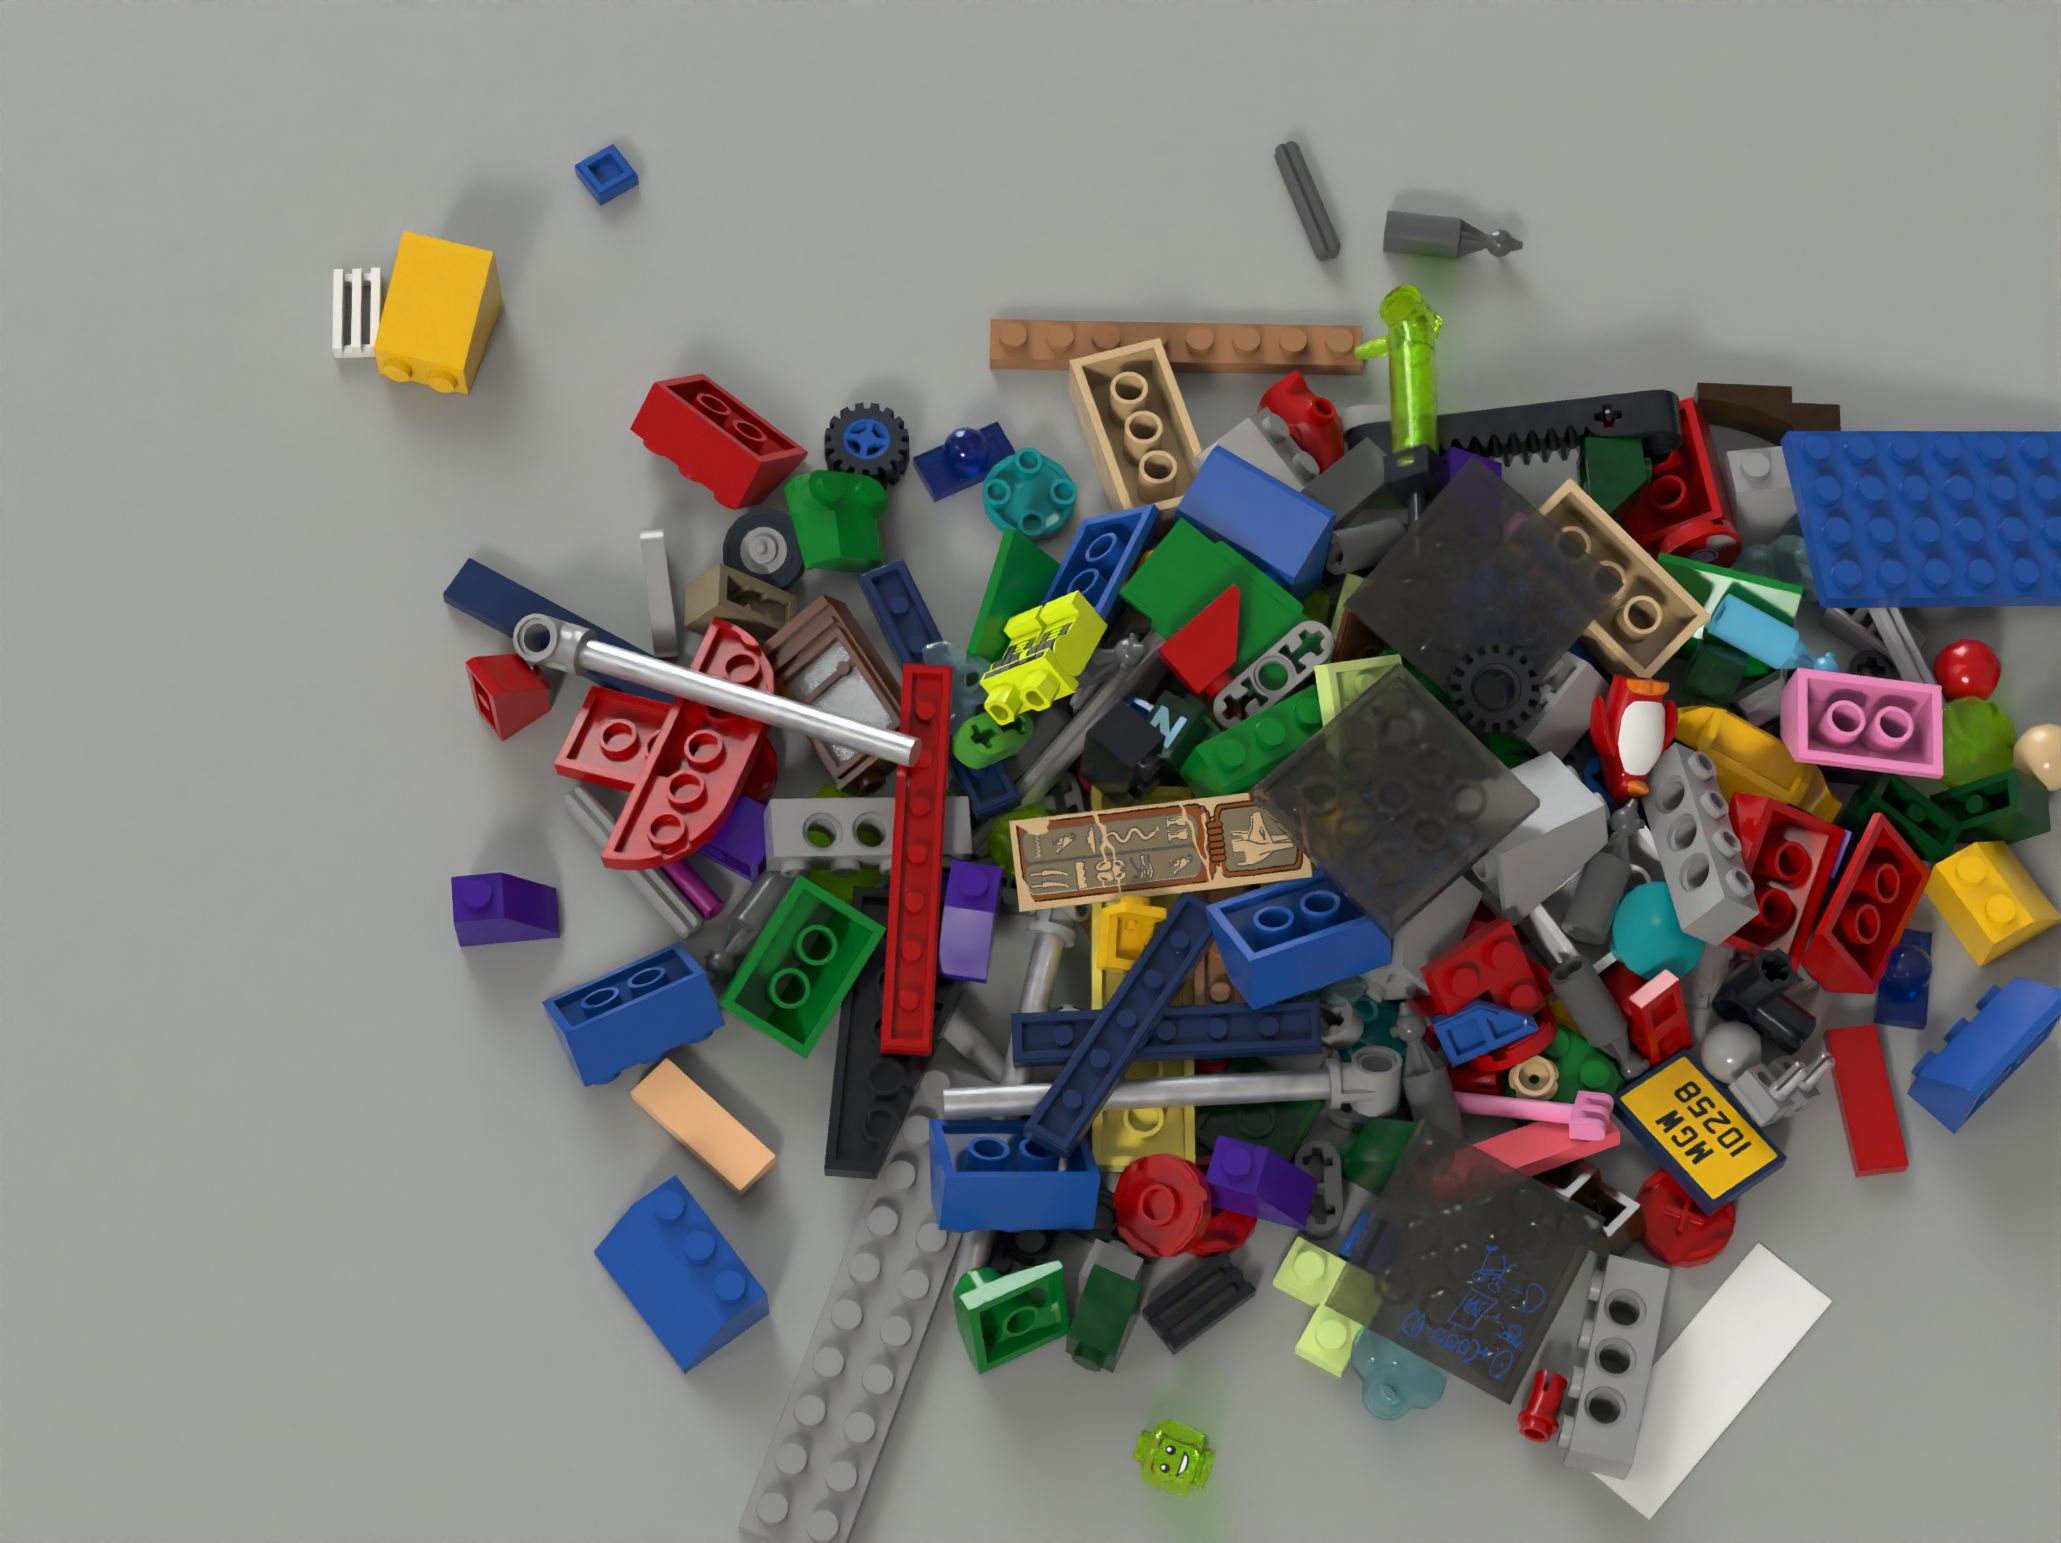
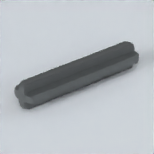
M1294 141L1279 144L1275 148L1274 158L1316 258L1320 261L1334 259L1339 255L1341 245L1301 150Z

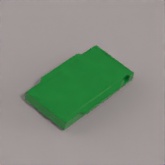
M1182 517L1119 592V596L1151 621L1152 630L1168 641L1230 586L1235 584L1240 590L1236 663L1235 669L1230 672L1234 679L1298 624L1311 621L1302 613L1303 605L1301 602L1223 541L1213 543ZM1305 633L1300 635L1302 646L1292 656H1290L1287 648L1279 652L1293 663L1297 674H1300L1305 669L1298 665V660L1306 653L1312 652L1316 656L1322 653L1319 645L1323 639L1318 634L1312 638L1308 637ZM1275 663L1265 665L1258 675L1261 685L1271 691L1283 688L1288 681L1286 670L1281 665ZM1250 680L1242 684L1243 687L1249 690L1245 696L1247 699L1252 701L1256 698L1259 706H1263L1267 702V700L1255 693ZM1298 687L1294 689L1289 695H1287L1283 700L1292 696L1293 693L1298 689Z

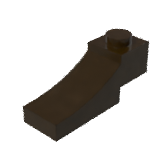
M1697 383L1693 395V400L1709 425L1742 431L1768 441L1775 446H1781L1780 441L1787 431H1841L1840 405L1792 403V386Z
M1522 1122L1515 1129L1526 1126V1124ZM1583 1158L1515 1182V1184L1524 1189L1557 1217L1573 1233L1575 1241L1606 1260L1609 1254L1621 1257L1647 1231L1642 1205L1604 1183L1599 1168Z

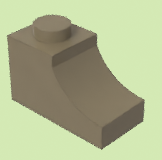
M721 563L686 586L684 628L702 636L706 635L715 617L740 627L755 639L769 640L798 615V596Z

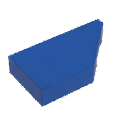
M1479 998L1472 1000L1450 1016L1441 1013L1430 1018L1452 1068L1539 1030L1532 1016Z

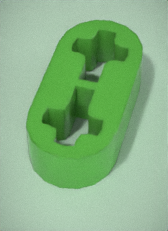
M984 712L968 719L952 737L951 749L955 757L962 764L974 769L984 768L1019 752L1033 736L1034 724L1026 712L1018 714L1013 722L1002 726L988 712ZM1000 727H1001L1003 730H1007V729H1010V730H1008V731H1006V732H1002V730L1000 729ZM983 740V742H984L986 745L984 746L982 743H978V744H975V743H977V742Z

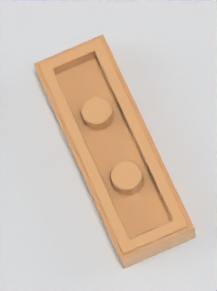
M668 1058L664 1059L631 1091V1097L637 1104L740 1197L777 1162L774 1153Z

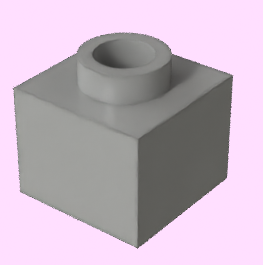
M1096 1239L1079 1274L1078 1292L1083 1293L1094 1264L1139 1283L1142 1276L1144 1259L1138 1257L1135 1250L1122 1242L1111 1240L1109 1243Z

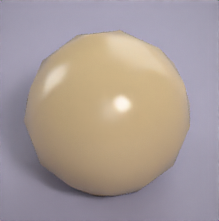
M2050 723L2031 727L2021 735L2013 747V767L2047 786V791L2061 789V727Z

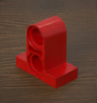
M1618 960L1599 973L1600 978L1628 1020V1039L1638 1046L1640 1056L1649 1061V1070H1653L1683 1049L1688 1050L1693 1046L1679 978L1665 969L1652 980L1643 979Z

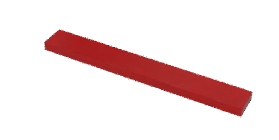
M903 663L899 732L921 739L922 749L914 767H907L897 763L880 1053L931 1056L953 666Z

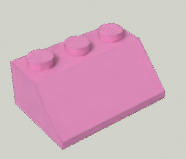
M1797 668L1780 692V737L1795 762L1941 779L1943 776L1942 686Z

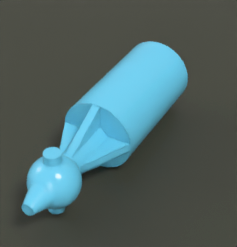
M1728 594L1720 602L1710 620L1708 633L1776 670L1804 668L1841 673L1838 663L1834 660L1835 655L1833 653L1827 652L1825 656L1816 658L1801 641L1797 630L1731 594Z

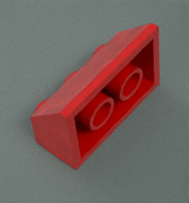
M703 373L654 382L630 428L631 431L643 439V445L655 454L666 456L679 466L678 471L684 477L703 484L714 493L713 496L718 503L734 510L761 504L804 461L808 454L805 449Z
M1692 397L1679 401L1683 444L1677 450L1670 453L1645 456L1650 457L1652 463L1651 483L1649 486L1643 487L1637 505L1624 516L1629 536L1650 554H1658L1661 551L1659 544L1667 535L1684 525L1698 520L1711 519L1714 525L1721 524L1722 520H1726L1736 528L1709 423Z
M1733 792L1728 815L1734 834L1742 846L1741 855L1747 874L1754 883L1755 889L1753 892L1760 913L1718 946L1749 957H1753L1761 950L1773 951L1779 948L1792 957L1793 970L1797 972L1845 829L1770 797Z
M1873 813L1800 962L1825 992L1874 995L1932 874L1882 813Z

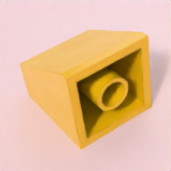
M404 231L373 348L379 374H384L389 379L397 382L413 381L429 385L434 390L442 393L454 391L466 395L469 394L503 305L494 252Z

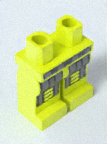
M1079 590L1050 601L1044 607L1041 605L1009 618L1003 631L1011 639V642L1003 658L994 662L991 665L990 671L984 673L979 682L989 694L984 703V708L999 725L1002 726L1013 722L1018 714L1031 709L1039 712L1049 708L1054 700L1073 694L1078 687L1079 682L1075 677L1084 670L1108 626Z

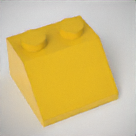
M2005 841L1975 842L1934 865L1931 871L1932 874L1924 889L1927 897L1980 968L2061 922L2059 913Z

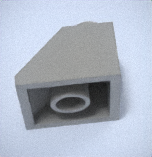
M1268 407L1249 416L1190 461L1199 472L1212 449L1219 445L1298 492L1320 475L1319 467L1314 458L1299 448L1289 435L1290 431L1285 421L1277 414L1272 413Z
M1782 446L1726 451L1721 472L1736 529L1742 539V553L1736 562L1773 558L1775 542L1783 528L1799 518Z

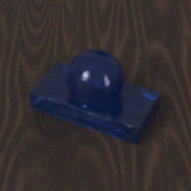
M997 421L978 430L970 427L955 429L947 436L943 445L913 457V466L932 500L937 502L983 482L996 463L1009 455L1016 454Z
M1904 930L1897 947L1890 952L1887 968L1875 991L1873 1023L1924 1030L1927 1024L1929 982L1933 973L1931 932Z

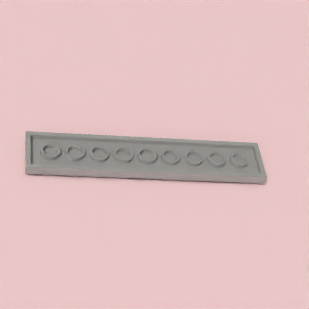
M931 1061L877 1179L872 1180L739 1523L740 1533L768 1543L849 1542L964 1234L951 1230H939L931 1201L930 1120H991V1117L944 1119L942 1089L999 1086L998 1083Z

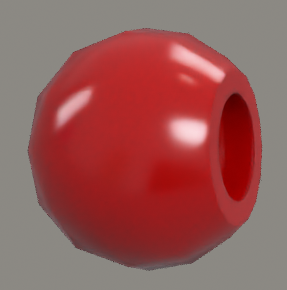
M1960 639L1946 645L1935 659L1933 676L1937 684L1942 686V694L1946 699L1956 704L1975 705L1986 701L1992 695L1999 681L2002 666L1993 648L1984 642Z

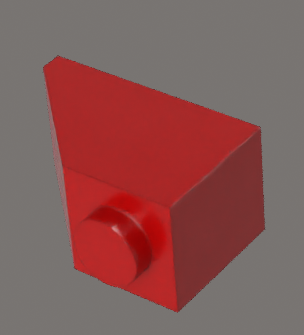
M1235 584L1230 586L1158 649V657L1197 701L1206 693L1211 698H1214L1234 680L1230 672L1235 669L1240 605V590Z
M518 653L472 657L465 662L475 707L502 742L551 711L547 692L551 689V684L538 665L535 664L529 667Z

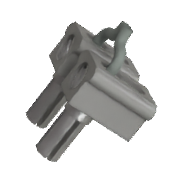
M1821 1052L1805 1069H1802L1806 1064L1801 1061L1795 1062L1788 1054L1774 1059L1767 1067L1761 1064L1747 1069L1729 1086V1089L1751 1115L1752 1121L1761 1128L1780 1120L1784 1115L1787 1118L1807 1109L1810 1106L1809 1104L1821 1094L1815 1087V1084L1835 1065V1059H1829L1831 1057L1830 1053Z

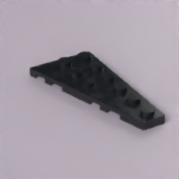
M854 886L852 907L887 929L890 889ZM942 892L940 893L937 961L946 893ZM1004 897L1001 899L999 915L1004 906ZM887 930L841 1003L824 1164L825 1176L877 1179L968 981L936 976L931 1056L880 1053Z

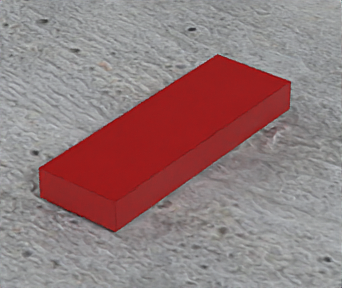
M1876 1024L1826 1030L1823 1039L1826 1052L1831 1054L1829 1059H1835V1065L1831 1068V1074L1855 1177L1906 1171L1909 1166Z

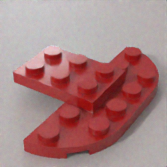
M714 617L690 669L778 695L772 667L761 650L759 643L740 627ZM592 685L554 762V766L558 775L630 792V796L604 848L601 859L605 868L615 870L640 871L668 865L692 854L711 840L723 827L736 805L772 725L676 696L673 704Z

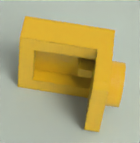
M1142 896L1120 897V903L1101 908L1097 969L1128 973L1153 937L1154 923L1167 919V909L1150 906L1151 899Z

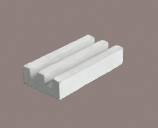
M380 267L371 268V273H363L362 268H353L352 274H344L343 269H334L332 335L334 357H375L373 348L382 317ZM363 286H371L370 344H362ZM345 287H352L351 345H344Z

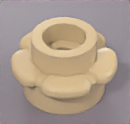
M1536 1055L1511 1068L1508 1077L1509 1085L1512 1089L1516 1090L1517 1098L1548 1101L1558 1090L1556 1079L1559 1077V1072L1551 1060ZM1532 1075L1538 1076L1539 1082L1537 1084L1530 1083L1529 1078Z

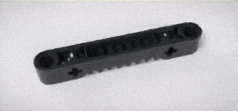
M1663 389L1367 423L1352 428L1347 436L1348 452L1368 437L1387 455L1428 443L1439 458L1451 447H1455L1491 460L1500 458L1505 467H1510L1513 457L1518 455L1524 465H1529L1532 455L1538 453L1543 463H1547L1553 451H1557L1562 461L1568 459L1571 449H1576L1578 454L1580 453L1585 438H1642L1644 457L1670 453L1677 450L1684 441L1679 398L1674 392Z

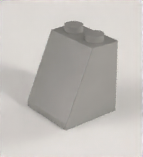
M1551 751L1498 775L1501 779L1496 783L1489 779L1447 799L1451 837L1461 842L1467 850V855H1462L1453 848L1455 870L1483 893L1481 901L1496 917L1509 919L1512 926L1522 921L1608 844L1606 821L1610 818V812L1605 800L1599 793H1592L1581 782L1576 770L1570 765L1565 766ZM1454 833H1463L1471 837V839L1474 842V847L1471 850V852L1469 851L1471 849L1470 839L1462 835L1454 836ZM1452 840L1453 845L1465 854L1464 848L1458 842Z
M1410 837L1404 838L1409 841V846L1403 849L1401 854L1397 852L1400 849L1394 840L1377 843V845L1393 851L1400 857L1374 845L1375 843L1355 846L1349 853L1353 861L1347 862V866L1363 885H1367L1369 882H1364L1360 879L1359 872L1362 869H1369L1372 877L1377 872L1374 877L1375 879L1379 878L1380 875H1384L1376 880L1375 884H1372L1369 892L1374 896V892L1378 889L1387 890L1398 898L1401 908L1396 913L1387 911L1390 921L1391 964L1345 979L1354 986V992L1358 996L1370 997L1375 1003L1384 1000L1412 999L1413 997L1431 995L1420 968L1462 941L1483 895L1480 890L1449 864L1445 863L1440 868L1433 859L1435 853L1431 849L1417 857L1427 849L1418 843L1422 842L1416 837H1412L1415 840ZM1403 840L1399 847L1402 848L1404 846L1403 848L1408 845V841ZM1438 855L1435 856V860L1438 863H1444L1443 859L1438 860ZM1401 858H1403V859H1404L1405 861H1407V862H1410V861H1412V862H1411V863H1405ZM1425 862H1431L1441 871L1433 873V877L1425 873L1422 865ZM1431 864L1424 865V869L1427 872L1429 870L1431 872L1434 871V867ZM1367 870L1361 872V877L1364 880L1370 879V873ZM1421 870L1425 877L1429 879H1425L1420 884V881L1413 877V871ZM1410 871V873L1406 877L1407 882L1415 888L1426 887V889L1421 891L1414 890L1405 885L1403 891H1398L1397 889L1399 888V886L1396 883L1398 882L1401 885L1405 884L1404 875L1406 874V872ZM1419 871L1414 872L1416 878L1420 880L1424 878ZM1378 891L1376 893V899L1383 907L1389 910L1399 908L1397 899L1390 893L1385 891Z

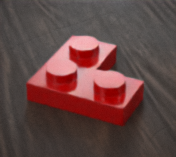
M1497 917L1420 968L1438 1012L1448 1016L1481 994L1485 1001L1529 1016H1533L1547 1006L1511 921L1506 918Z

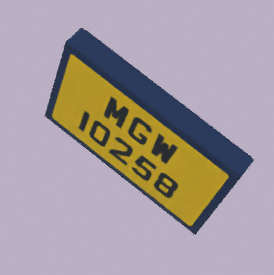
M1686 1049L1675 1054L1612 1096L1614 1099L1612 1113L1708 1217L1782 1168L1787 1159L1779 1148Z

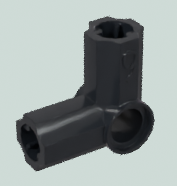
M1779 948L1773 951L1761 950L1749 960L1739 959L1734 961L1711 1001V1008L1725 1022L1738 1021L1750 1025L1756 1032L1790 1056L1799 1051L1817 1025L1815 1023L1816 1017L1782 994L1792 986L1797 974L1793 970L1792 957Z

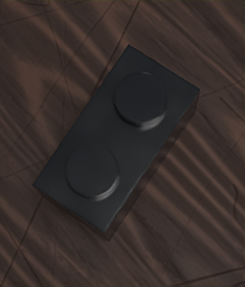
M1120 698L1086 731L1079 774L1119 808L1129 807L1135 800L1142 803L1153 793L1160 780L1157 778V774L1164 762V758L1161 755L1165 735Z

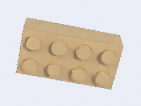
M1156 338L1070 360L1068 391L1112 513L1155 504L1160 511L1154 539L1165 537L1173 528L1176 508L1198 474L1197 469L1190 461L1201 453L1202 449L1161 339Z
M1571 478L1526 521L1528 522V527L1520 537L1512 541L1511 536L1491 557L1512 579L1515 578L1522 565L1515 581L1518 583V580L1524 577L1529 581V584H1533L1532 589L1527 591L1530 596L1537 585L1532 598L1538 604L1540 603L1537 600L1540 602L1543 600L1540 606L1552 618L1553 612L1560 609L1555 607V605L1562 607L1563 604L1567 608L1575 610L1571 618L1566 612L1565 619L1557 623L1574 639L1578 640L1612 676L1614 674L1651 678L1711 616ZM1524 523L1515 532L1513 538L1517 537L1522 533V531L1526 528L1527 523ZM1537 537V541L1544 545L1538 552L1531 553L1529 545ZM1535 542L1531 545L1530 549L1532 552L1539 549V543ZM1548 545L1549 551H1554L1548 562L1543 563L1539 560V554ZM1544 551L1541 554L1542 561H1546L1550 557L1548 551ZM1557 555V559L1563 563H1560L1556 570L1550 571L1548 564ZM1565 557H1567L1569 560V569L1565 577H1567L1568 579L1571 578V584L1567 582L1566 585H1563V583L1565 582L1564 578L1555 579L1551 577L1550 574L1556 577L1561 576L1565 572L1567 567V562L1565 559ZM1525 558H1527L1528 561H1529L1538 571H1536L1533 567H1531L1530 564L1527 562V560H1525ZM1555 560L1550 564L1551 570L1557 567L1558 561ZM1520 579L1519 584L1522 583L1527 587L1528 582L1525 579ZM1590 579L1595 584L1591 597L1582 605H1574L1572 593L1576 585L1582 580ZM1590 581L1582 582L1575 590L1573 599L1576 604L1584 602L1590 595L1592 590ZM1556 612L1554 615L1555 619L1561 620L1564 617V612Z

